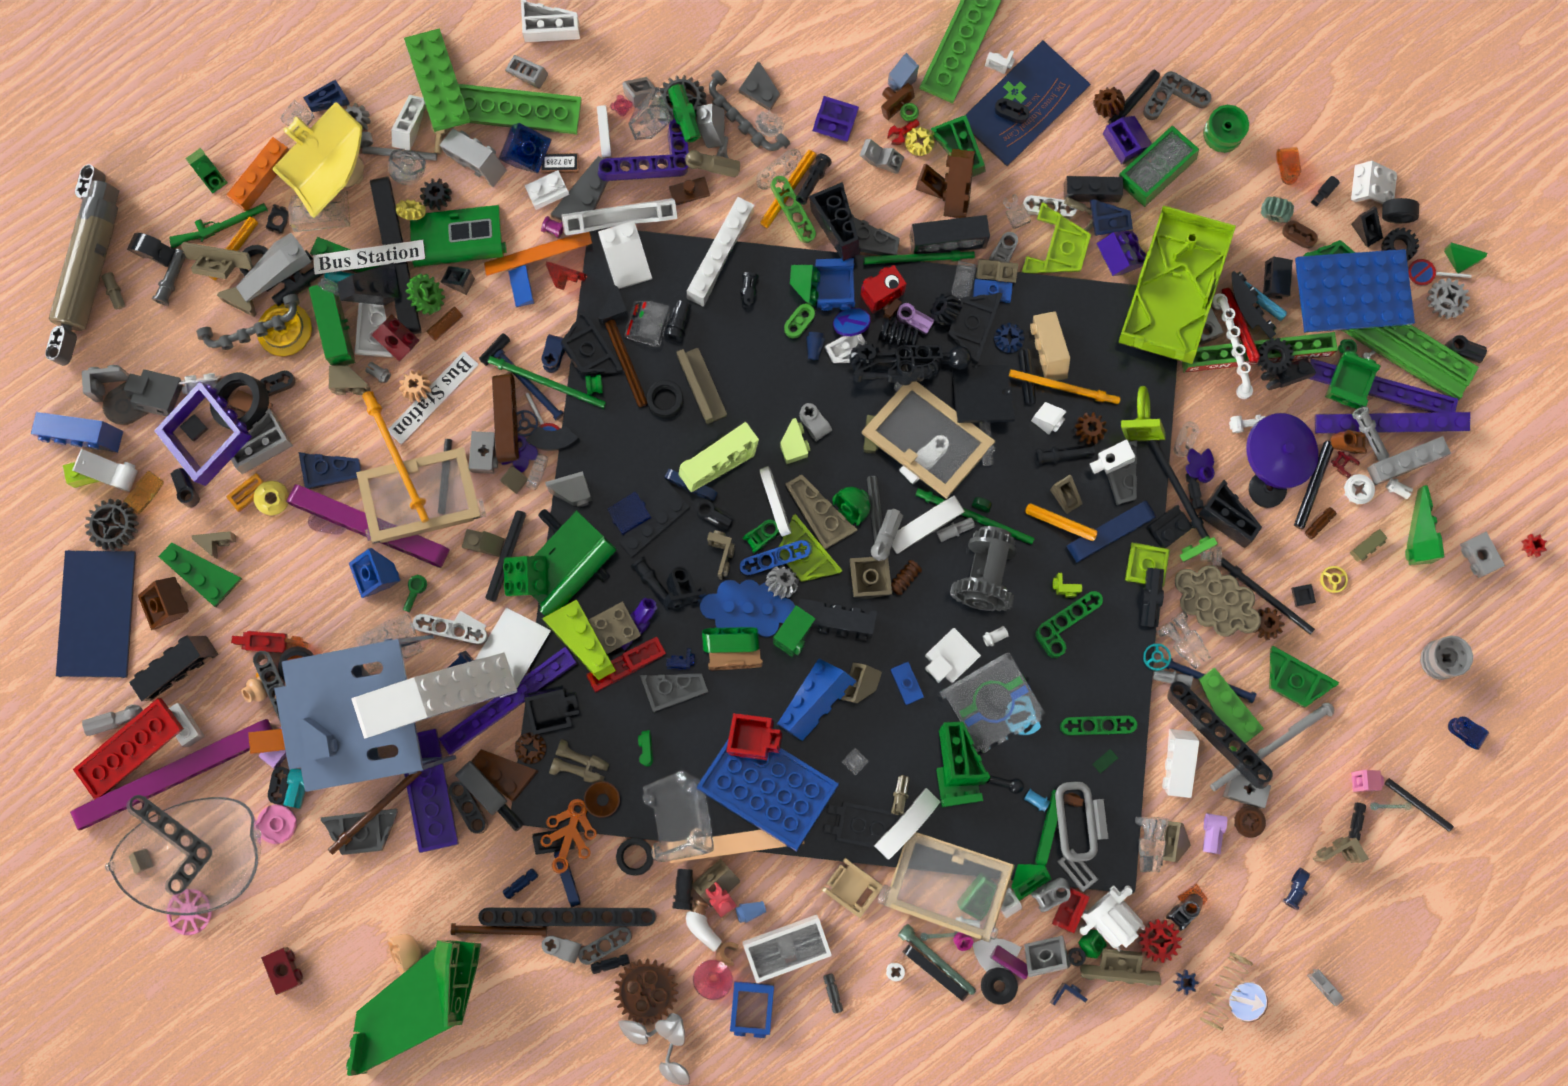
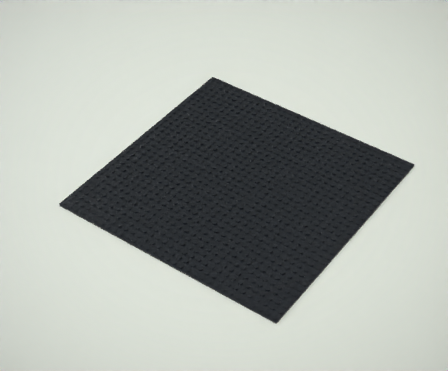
M604 228L589 231L592 244L586 245L576 320L580 313L585 310L622 367L606 325L600 324L598 319L615 285L598 231L608 229ZM638 231L652 280L619 289L628 316L615 322L646 399L647 393L653 384L661 380H669L680 387L683 394V406L679 413L670 418H660L650 411L648 404L639 407L624 370L616 374H601L603 393L593 392L590 394V396L606 401L604 409L566 394L562 427L566 425L580 440L566 449L559 450L555 479L583 471L592 501L588 502L589 504L586 506L578 507L553 495L550 514L563 525L577 510L617 549L602 565L609 573V578L602 582L594 574L566 605L577 600L589 620L622 601L629 614L636 610L644 598L652 599L656 602L657 610L649 620L650 624L647 629L631 643L626 651L618 648L607 654L610 661L655 637L659 639L666 654L595 693L586 677L590 671L568 648L578 664L542 690L563 685L565 693L575 691L579 714L571 716V727L538 734L546 743V753L539 762L527 764L518 759L517 763L538 770V772L514 802L512 801V812L520 819L523 826L549 828L546 821L550 816H556L568 810L569 803L574 799L584 801L586 790L594 783L585 782L584 777L566 771H560L556 775L549 774L554 757L573 765L586 767L574 760L555 755L561 739H564L568 742V747L571 750L589 757L594 754L605 760L609 764L607 771L593 767L592 772L605 776L604 781L614 785L619 792V807L612 815L601 818L593 816L587 811L586 817L591 827L596 830V834L679 842L761 830L697 790L696 787L729 739L733 713L772 718L774 721L773 729L781 730L782 732L780 748L839 784L827 805L842 807V802L844 801L891 811L894 802L893 793L896 792L898 777L901 775L910 778L907 792L909 797L905 802L904 813L912 806L913 802L925 788L940 801L936 809L916 832L1015 865L1010 879L1012 881L1018 864L1036 865V855L1048 810L1047 807L1045 812L1039 811V808L1025 801L1024 798L1028 791L1031 789L1040 796L1047 797V800L1050 801L1053 790H1057L1061 784L1083 782L1090 788L1092 800L1104 799L1108 839L1097 840L1098 851L1096 856L1091 860L1083 861L1098 879L1088 889L1110 891L1109 888L1115 886L1121 892L1125 886H1130L1133 894L1136 890L1153 670L1145 665L1143 655L1148 646L1155 644L1156 627L1141 625L1143 607L1141 595L1145 584L1125 581L1132 542L1160 547L1152 534V530L1147 526L1166 512L1168 476L1153 451L1149 440L1137 441V498L1135 501L1117 505L1105 470L1094 474L1090 463L1099 459L1098 454L1101 450L1126 440L1121 429V420H1135L1138 418L1137 396L1141 386L1147 387L1149 392L1150 418L1160 419L1165 430V440H1157L1168 462L1170 461L1177 360L1119 343L1137 285L1017 272L1016 283L1010 282L1012 283L1011 302H999L978 363L971 359L969 366L1009 365V372L1011 369L1021 372L1019 352L1023 349H1029L1033 375L1044 378L1039 353L1035 346V336L1031 333L1030 324L1033 323L1034 315L1056 311L1070 355L1068 378L1058 381L1094 391L1102 390L1106 394L1120 397L1119 404L1106 401L1102 403L1091 397L1034 383L1036 402L1035 404L1027 405L1025 403L1023 380L1010 377L1015 422L972 423L995 440V443L986 451L983 458L947 499L955 495L963 508L1035 538L1032 545L1014 538V547L1017 549L1016 556L1006 560L1001 585L1014 595L1012 608L1010 607V610H979L962 604V602L956 601L957 599H953V596H950L951 586L954 582L970 577L975 552L969 549L968 543L973 538L975 531H979L981 527L986 526L974 521V528L960 533L959 537L955 536L943 542L940 541L935 531L899 554L891 546L890 555L888 556L891 583L893 582L892 579L897 578L896 575L898 573L900 574V570L904 569V565H908L909 560L916 562L921 567L922 572L918 573V577H914V581L910 582L911 585L906 587V591H902L903 594L901 596L892 591V595L871 599L855 598L853 595L850 558L873 557L871 555V548L874 545V535L870 510L863 522L859 525H856L857 523L853 524L857 532L826 549L827 553L842 569V572L804 582L799 580L797 584L798 589L787 599L793 601L795 606H799L800 599L824 602L828 607L831 604L842 605L848 611L853 607L860 608L867 614H870V610L877 611L872 638H867V641L855 639L856 636L853 635L841 637L836 635L837 632L821 633L817 631L818 628L811 627L804 640V648L799 655L795 654L791 657L773 645V637L775 635L762 637L758 634L760 659L763 661L762 667L711 671L708 668L710 663L709 653L703 651L702 631L707 628H716L715 620L708 619L702 614L700 603L697 605L686 604L680 608H672L666 611L646 583L641 582L639 574L630 566L641 557H645L646 563L652 570H655V576L668 593L670 592L666 580L676 566L687 568L696 592L700 587H704L706 595L717 594L719 585L726 580H733L739 584L745 580H754L759 586L766 583L767 574L773 568L752 575H745L740 570V562L743 559L778 548L783 539L779 532L775 539L755 554H753V549L748 542L742 539L748 532L757 528L767 520L775 521L761 478L760 469L767 466L770 467L789 524L793 515L796 514L816 539L817 537L785 486L786 483L800 475H803L836 510L839 508L837 504L833 505L832 498L837 492L846 487H856L864 490L869 496L867 478L869 476H877L882 520H884L887 510L896 509L900 511L903 518L898 530L937 506V504L930 501L927 503L925 499L916 496L918 488L928 493L931 491L933 495L945 500L947 499L921 479L912 484L899 471L903 465L880 447H878L875 453L863 452L865 436L862 434V431L866 427L867 415L876 416L903 385L898 382H888L887 379L862 380V382L857 383L853 380L856 369H852V364L832 362L825 346L843 337V335L835 331L833 321L844 310L832 308V310L823 311L821 308H817L816 301V306L813 307L815 317L802 335L798 338H790L785 334L784 326L786 321L800 305L808 304L790 284L791 265L815 266L816 259H841L837 252L737 241L728 255L714 288L703 307L687 299V289L714 239ZM866 255L852 257L854 258L855 307L851 308L863 309L870 315V325L861 334L867 345L873 343L874 348L879 347L882 354L896 352L898 348L897 341L891 345L890 338L886 342H883V335L878 339L883 323L886 320L883 318L885 311L883 307L872 314L861 298L862 284L865 279L870 276L874 278L879 275V271L887 266L890 268L895 265L907 283L904 295L898 298V300L902 304L909 303L913 305L916 310L930 318L932 315L930 310L933 308L932 304L935 303L936 297L939 298L941 293H951L959 300L961 297H973L974 281L978 279L976 278V267L921 261L864 264L863 258L867 257ZM747 272L756 273L759 275L755 289L757 290V295L754 297L750 307L744 308L740 295V289L743 288L744 280L742 274ZM678 300L691 304L690 314L684 327L685 333H683L684 336L681 342L669 340L664 336L667 324L671 321L669 317L672 308L676 306ZM642 302L643 305L646 302L644 309L641 306L638 318H632L636 303ZM641 311H644L643 316L640 318ZM901 311V314L904 317L910 316V313L908 311ZM805 312L802 316L806 318L809 314ZM895 314L894 317L890 320V324H892L896 320L897 327H899L901 323L898 322ZM633 320L636 323V320H641L639 321L641 323L638 324L640 326L637 327L639 328L637 330L638 333L635 330L633 331L631 326L629 335H626L630 321ZM934 320L926 335L918 331L920 336L917 345H941L942 353H949L952 348L959 346L948 334L951 325H940ZM1011 323L1018 325L1023 330L1025 340L1023 346L1018 351L1007 353L1001 351L996 346L994 340L995 332L1002 324ZM904 324V329L906 330L909 325ZM791 327L790 330L796 332L797 328ZM1010 331L1007 336H1004L1008 339L1009 345L1012 339L1015 338L1011 335ZM809 332L824 334L823 338H825L819 360L808 359L806 337ZM699 348L727 413L726 417L706 424L677 357V352L682 349L686 353ZM571 361L568 387L587 394L586 376L589 375H580ZM942 363L941 371H939L938 375L929 380L925 378L923 381L917 380L916 382L956 411L952 366L949 363ZM876 369L872 372L887 373L889 369ZM670 389L659 390L654 396L655 405L662 410L671 409L676 403L675 393ZM912 390L878 427L880 434L904 453L910 448L917 454L935 437L944 436L947 438L949 446L946 454L929 470L931 474L944 484L948 482L981 444L980 441ZM1045 402L1066 411L1063 416L1065 418L1063 424L1056 432L1052 431L1049 435L1031 421ZM807 403L814 404L832 428L831 432L818 441L811 437L799 417L802 406ZM806 411L805 416L810 415L811 417L812 412ZM1092 412H1095V418L1102 415L1100 422L1106 421L1107 424L1104 428L1107 429V433L1103 434V440L1098 439L1097 444L1091 441L1090 444L1094 445L1095 456L1061 460L1057 464L1051 462L1043 463L1041 466L1037 465L1036 449L1047 450L1052 447L1061 449L1086 446L1087 439L1080 442L1082 436L1075 435L1076 431H1078L1074 427L1075 424L1079 423L1077 419L1079 417L1083 418L1085 413L1091 416ZM796 418L797 422H801L804 433L802 437L804 441H808L811 451H808V458L786 465L780 443L792 419ZM746 422L759 439L755 456L705 484V486L718 492L712 504L734 517L726 532L698 517L696 513L697 505L700 501L706 499L667 481L690 506V509L632 558L619 542L665 479L664 477L668 469L679 473L680 465L684 461L692 459L693 452L697 449L700 450L711 439H716L718 434L723 433L727 435ZM1090 426L1088 428L1089 431H1092L1094 429L1093 426ZM937 444L936 448H943V444ZM1071 475L1083 504L1066 514L1050 489L1054 484ZM981 497L989 500L992 503L990 512H982L972 507L974 498ZM1146 500L1157 517L1076 563L1066 546L1081 538V536L1026 514V507L1029 503L1094 530ZM703 505L700 507V512L708 514L710 508ZM959 515L938 530L952 525L953 522L956 524L968 518ZM769 525L766 527L765 532L773 534L776 528L773 525ZM548 528L547 541L555 534L550 528ZM715 530L725 533V536L732 538V543L735 544L733 557L728 559L730 565L727 577L723 576V580L718 579V571L724 549L710 546L707 541L709 532L714 533ZM765 555L762 558L763 564L769 566L772 563V558L769 555ZM758 560L755 563L747 561L745 569H749L751 572L752 567L759 565ZM783 564L785 569L789 568L786 564ZM1058 573H1062L1063 584H1082V593L1075 598L1056 595V589H1053V578H1056ZM1089 592H1099L1103 597L1102 605L1059 634L1065 642L1066 651L1058 658H1051L1035 636L1036 629ZM1095 598L1091 599L1089 602L1085 604L1086 607H1088L1092 603L1095 604L1097 600ZM538 603L536 623L551 630L542 619L546 616L540 612L541 607L540 603ZM1073 607V614L1081 616V609ZM1061 617L1057 618V624L1064 627L1066 624L1065 620ZM1004 626L1009 637L994 643V646H986L982 637L985 635V632L990 633ZM955 628L981 656L952 684L946 677L938 683L930 672L925 670L931 663L925 655ZM1041 628V635L1049 637V630ZM552 630L531 663L529 673L561 649L567 647ZM1052 644V651L1060 653V646ZM1155 646L1146 652V661L1151 659ZM818 659L845 671L847 674H850L853 662L868 665L882 672L875 692L858 703L838 698L830 706L832 709L819 718V723L803 741L777 725ZM909 662L924 698L905 705L890 669ZM1018 670L1030 678L1027 682L1030 684L1029 692L1023 696H1030L1041 726L1038 731L1030 735H1018L1009 729L1005 720L992 723L981 719L973 725L967 726L965 720L978 712L990 720H998L1005 717V714L996 713L986 705L982 698L981 690L984 689L990 701L1003 710L1006 709L1000 706V703L1007 707L1012 701L1011 690L1008 691L1000 684H987L979 690L976 696L978 709L963 718L959 711L973 704V696L976 689L982 683L994 680L1007 684L1009 682L1006 679L1011 672L1016 673ZM702 673L708 693L653 713L640 675ZM986 687H987V688L989 689V691L991 692V694H992L991 696L989 695V693H988L987 690L985 689ZM1015 702V705L1020 704L1026 706L1023 702ZM526 703L521 735L528 732L533 733ZM1022 711L1011 715L1008 722H1012L1014 725L1028 720L1030 713ZM1132 716L1137 721V728L1129 734L1069 736L1062 733L1060 724L1068 717ZM1116 719L1118 723L1117 731H1120L1119 727H1127V730H1129L1133 726L1127 719L1125 723H1119V719ZM1077 720V725H1072L1070 721L1064 725L1065 728H1068V732H1071L1073 728H1079L1078 732H1081L1079 727L1080 720ZM1105 720L1103 723L1104 729L1107 731L1113 729V722ZM1085 721L1084 729L1092 731L1094 729L1093 722ZM964 722L974 742L973 746L982 759L981 762L989 775L1007 780L1020 779L1024 784L1023 791L1019 794H1013L1009 788L986 782L985 785H979L983 801L942 807L936 769L944 767L939 729L943 723ZM1032 722L1024 729V733L1030 731L1033 726ZM647 730L651 731L653 764L649 767L642 765L639 761V757L643 753L642 747H639L638 735H641L642 731ZM533 741L530 743V745L523 744V746L527 749V756L528 753L530 754L531 751L538 752V750L533 747ZM1111 749L1118 759L1100 774L1092 764ZM1067 790L1064 792V794L1075 793L1081 799H1084V794L1081 790ZM601 794L597 798L600 806H605L609 801L606 794ZM1083 801L1081 807L1064 803L1069 849H1074L1077 854L1087 853L1090 850L1085 801ZM826 805L804 839L805 844H801L797 852L788 846L754 851L843 861L844 858H847L852 863L897 867L903 846L888 860L878 849L835 841V834L822 832L824 824L835 826L837 818L836 814L826 813ZM579 806L574 807L575 812L579 813L581 811ZM570 818L559 822L557 827L549 829L559 830L567 826ZM550 819L549 823L550 825H555L556 821L555 819ZM578 820L576 826L578 832H585ZM1057 820L1048 861L1045 866L1052 878L1047 883L1057 878H1064L1069 882L1070 887L1078 888L1057 862L1064 856L1061 850ZM918 843L915 845L908 869L978 876L982 871L989 878L1000 879L1002 871L966 859L964 865L953 862V855ZM1065 860L1064 863L1067 865V867L1076 876L1080 883L1083 886H1085L1086 884L1083 882V880L1074 871L1070 864ZM1074 862V864L1079 868V870L1088 879V881H1091L1092 879L1080 866V864L1078 862Z

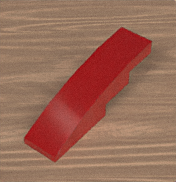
M655 637L611 660L616 670L615 672L600 680L591 672L586 677L596 693L666 653L659 639Z

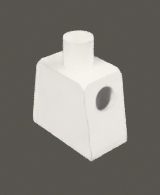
M1126 439L1098 454L1099 459L1090 463V467L1094 474L1105 470V473L1108 474L1133 463L1135 455ZM1113 458L1114 462L1108 463L1106 459Z

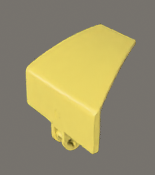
M337 102L311 128L299 117L295 116L293 118L294 121L288 128L285 127L283 130L297 143L273 167V171L296 192L313 218L346 186L355 168L360 150L362 125Z

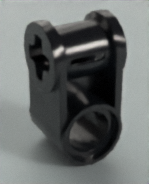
M1198 894L1188 895L1169 911L1166 918L1171 919L1179 927L1180 931L1184 930L1199 915L1203 906V899ZM1189 903L1195 904L1197 908L1190 907Z

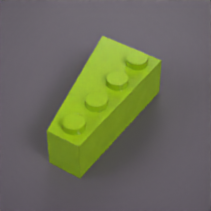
M577 600L542 618L546 625L598 680L616 671Z

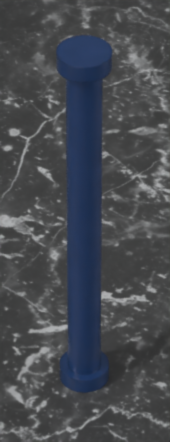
M500 349L494 355L495 358L500 360L503 358L507 363L514 365L505 355L503 349ZM513 373L550 411L556 421L564 415V412L562 410L559 411L529 379Z
M1172 658L1166 667L1168 670L1171 668L1188 676H1193L1195 679H1199L1204 675V673L1174 662ZM1228 684L1237 696L1247 699L1251 704L1254 702L1255 692L1252 691L1250 693Z

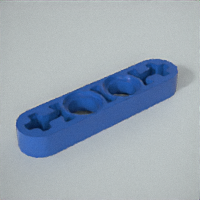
M800 540L747 557L740 562V570L745 575H752L808 557L812 553V545L806 540ZM801 544L807 546L808 549L805 550V554L797 552L795 553L797 557L794 558L793 549L801 548ZM783 549H787L790 553V557L787 560H783L780 557V552ZM765 555H769L772 558V563L769 566H765L762 562V558ZM758 560L759 565L752 567L751 572L749 569H745L747 561L755 563Z

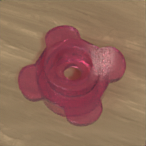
M618 95L616 101L610 105L611 109L615 110L620 116H625L629 108L633 106L632 101L626 100L623 95Z

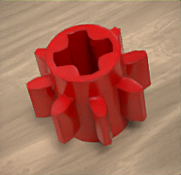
M1533 534L1527 535L1528 539L1521 541L1524 544L1521 550L1528 553L1527 557L1534 554L1537 558L1541 556V552L1547 551L1545 548L1547 540H1543L1541 534L1535 536V538Z

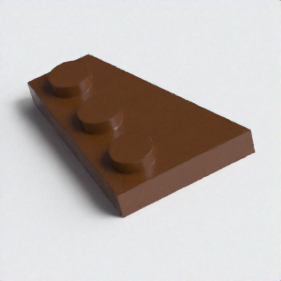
M482 749L471 761L500 792L513 802L538 772V770Z

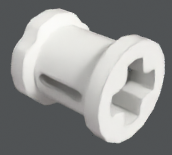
M891 963L886 968V975L892 981H900L905 975V970L899 963ZM892 967L900 968L898 971L900 975L898 977L895 975L891 976Z

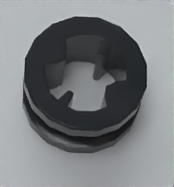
M1072 948L1068 951L1070 964L1074 966L1084 964L1086 955L1082 949ZM1076 951L1081 956V960H1077V963L1073 962L1074 958L1071 957L1072 953L1076 954Z

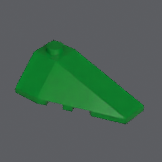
M1428 485L1422 486L1417 491L1407 549L1405 550V557L1409 561V565L1432 564L1445 557L1441 533H1437L1435 529L1438 523L1437 518L1431 514L1433 503Z

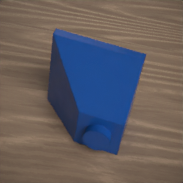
M372 548L367 549L349 562L361 598L391 588L401 581L395 564Z

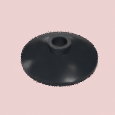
M1255 474L1250 480L1248 487L1251 499L1257 505L1264 508H1272L1279 505L1285 499L1287 489L1272 487V491H1269L1266 488L1267 484Z

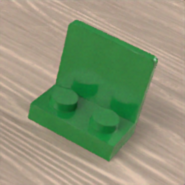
M944 767L936 769L942 807L983 801L979 785L946 786Z

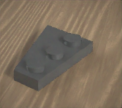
M852 214L859 239L860 252L881 256L897 255L900 238L882 229H877L869 225V222L861 221Z
M1137 440L1128 442L1135 455V461L1107 474L1117 505L1135 501L1137 498ZM1107 458L1106 461L1108 463L1114 462V459Z
M702 673L640 675L653 713L708 693Z

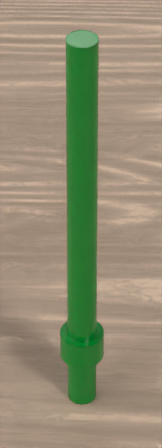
M952 250L945 253L867 256L863 258L864 264L952 260L953 262L960 261L961 259H974L975 252Z

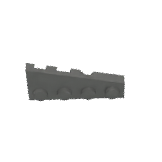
M598 156L571 188L569 191L570 195L565 196L552 211L551 217L562 221V214L595 210L608 181H603L598 176L599 163L604 158ZM608 167L602 169L604 172L611 171Z

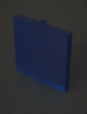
M636 491L607 509L613 518V523L617 525L622 535L651 518L645 508L646 504L641 501Z

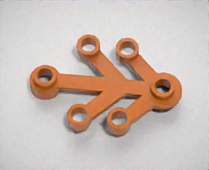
M581 799L572 800L568 805V810L556 816H550L546 821L549 828L557 827L559 822L570 818L567 826L550 835H543L540 840L543 847H549L552 842L565 836L559 856L552 862V869L558 874L564 873L568 868L566 857L572 838L579 850L578 856L581 859H587L591 854L590 849L586 847L576 828L579 820L585 830V839L593 840L596 837V830L591 827L586 817L587 809L584 801ZM575 806L580 807L581 811L579 813L574 811ZM555 819L556 824L550 825L549 820ZM587 831H592L593 837H588ZM543 838H549L550 843L545 844L543 842ZM581 850H587L588 855L583 856ZM556 863H562L563 868L558 869L556 867Z

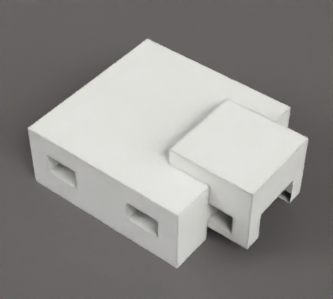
M953 628L925 655L931 662L925 670L929 671L938 683L946 677L952 684L981 655Z

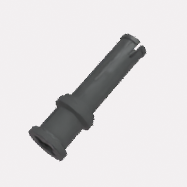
M175 250L164 279L159 281L156 295L152 297L153 301L161 305L168 306L169 297L175 291L174 283L186 258L183 250Z

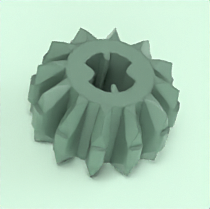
M1267 197L1261 207V214L1264 218L1279 223H1287L1294 213L1293 203L1281 197Z

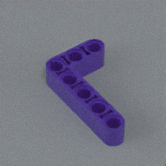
M675 119L669 124L667 135L670 155L606 158L599 163V178L603 181L684 176L689 168L685 162V156L689 152L688 142L685 143L682 131L677 133L672 130L673 128H678L681 131L680 125L676 123ZM679 145L683 149L677 150L674 146ZM682 163L685 167L680 168L676 164ZM664 164L667 168L661 169L658 165ZM645 165L648 169L642 170L639 166ZM627 166L630 170L623 171L621 167ZM608 167L611 171L604 172L602 169Z

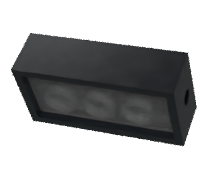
M987 215L912 224L909 235L912 254L945 253L952 250L985 249L990 238Z

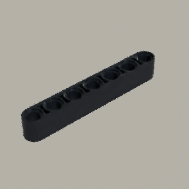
M1180 681L1172 683L1167 694L1169 702L1253 786L1259 789L1267 787L1273 777L1270 767L1186 684ZM1173 691H1179L1182 695H1176ZM1191 704L1195 709H1190L1187 705ZM1201 718H1206L1209 723H1204ZM1215 732H1220L1223 737H1218ZM1229 746L1236 747L1238 751H1232ZM1243 760L1250 761L1252 765H1246ZM1258 774L1264 775L1266 780L1260 779Z

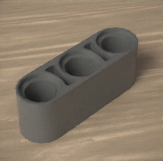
M471 761L455 774L490 814L494 815L507 802L506 798Z

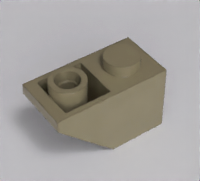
M348 365L329 366V389L334 394L345 395L346 392H353V394L362 395L367 391H371L368 384Z

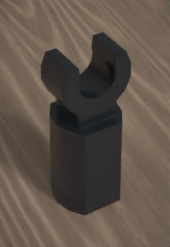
M1330 176L1318 190V194L1311 203L1317 207L1324 198L1327 199L1340 184L1339 180L1334 176Z

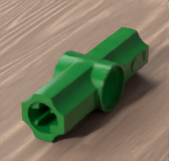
M677 84L668 89V94L673 105L676 123L680 125L685 143L694 142L700 139L701 135L695 120L696 115L693 105L689 103L683 85Z

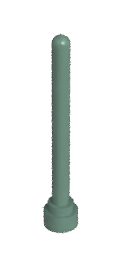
M909 924L903 927L898 934L903 941H910L971 995L975 994L976 989L915 936L914 928Z

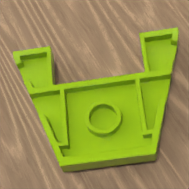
M1041 203L1037 220L1053 224L1055 229L1046 260L1043 261L1026 256L1022 273L1080 272L1091 234L1064 218L1057 211L1055 212L1049 208L1047 204Z

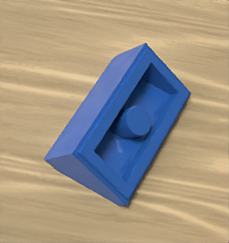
M526 265L508 271L515 306L521 307L534 304Z

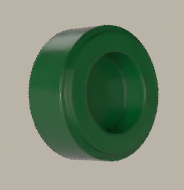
M976 497L973 500L972 507L982 512H990L992 503L987 499Z

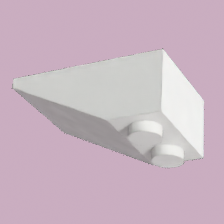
M634 221L598 231L614 284L618 286V289L652 280Z

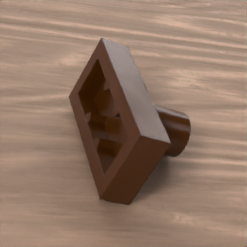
M907 83L897 93L890 87L884 89L882 96L887 101L881 106L883 117L889 120L901 110L904 104L909 103L915 98L912 85Z
M705 177L686 180L683 183L669 186L671 196L675 200L676 205L710 196Z

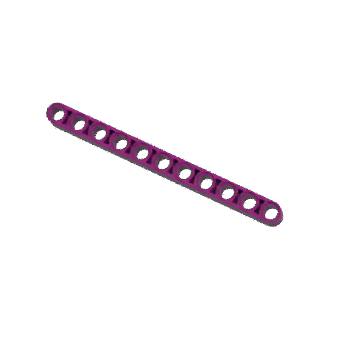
M261 720L72 810L70 814L77 830L86 829L126 810L127 802L133 796L142 795L149 799L250 751L248 732L273 730L269 720ZM133 800L132 806L141 802L139 800Z

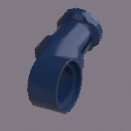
M1299 868L1295 872L1291 880L1292 889L1287 898H1284L1282 901L1295 910H1299L1301 900L1308 894L1303 888L1309 879V872L1303 868Z

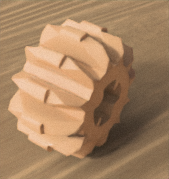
M410 370L409 376L404 374L405 380H399V383L402 385L399 387L400 392H403L402 396L405 399L409 398L410 402H413L415 398L420 402L422 396L427 399L425 393L431 392L429 386L432 385V382L428 380V375H422L420 370L416 374L413 370Z

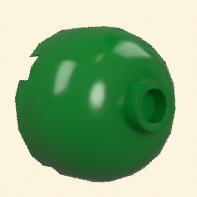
M843 488L832 498L833 505L837 504L839 508L837 511L852 525L854 523L859 525L870 512L869 496L864 490L859 488Z

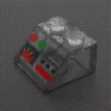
M634 301L623 337L660 347L670 314L669 306L653 301Z

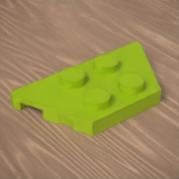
M794 514L789 524L791 534L783 537L779 547L800 540H806L812 545V553L808 557L787 563L786 565L789 568L791 567V571L796 573V577L801 582L840 574L842 569L797 515ZM801 544V548L793 549L794 558L797 557L795 555L797 552L805 554V550L808 549L807 546ZM783 549L780 552V557L783 560L789 559V551Z

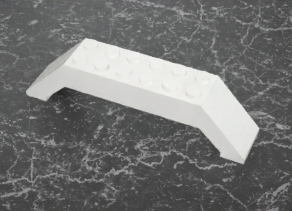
M505 652L413 677L351 699L365 739L414 722L497 697L501 698L517 693V688Z

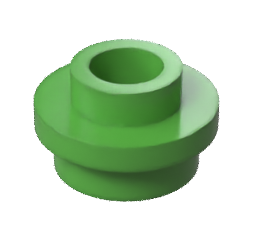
M913 103L904 104L900 110V115L905 121H913L919 114L918 107ZM911 111L913 114L907 115L906 112Z

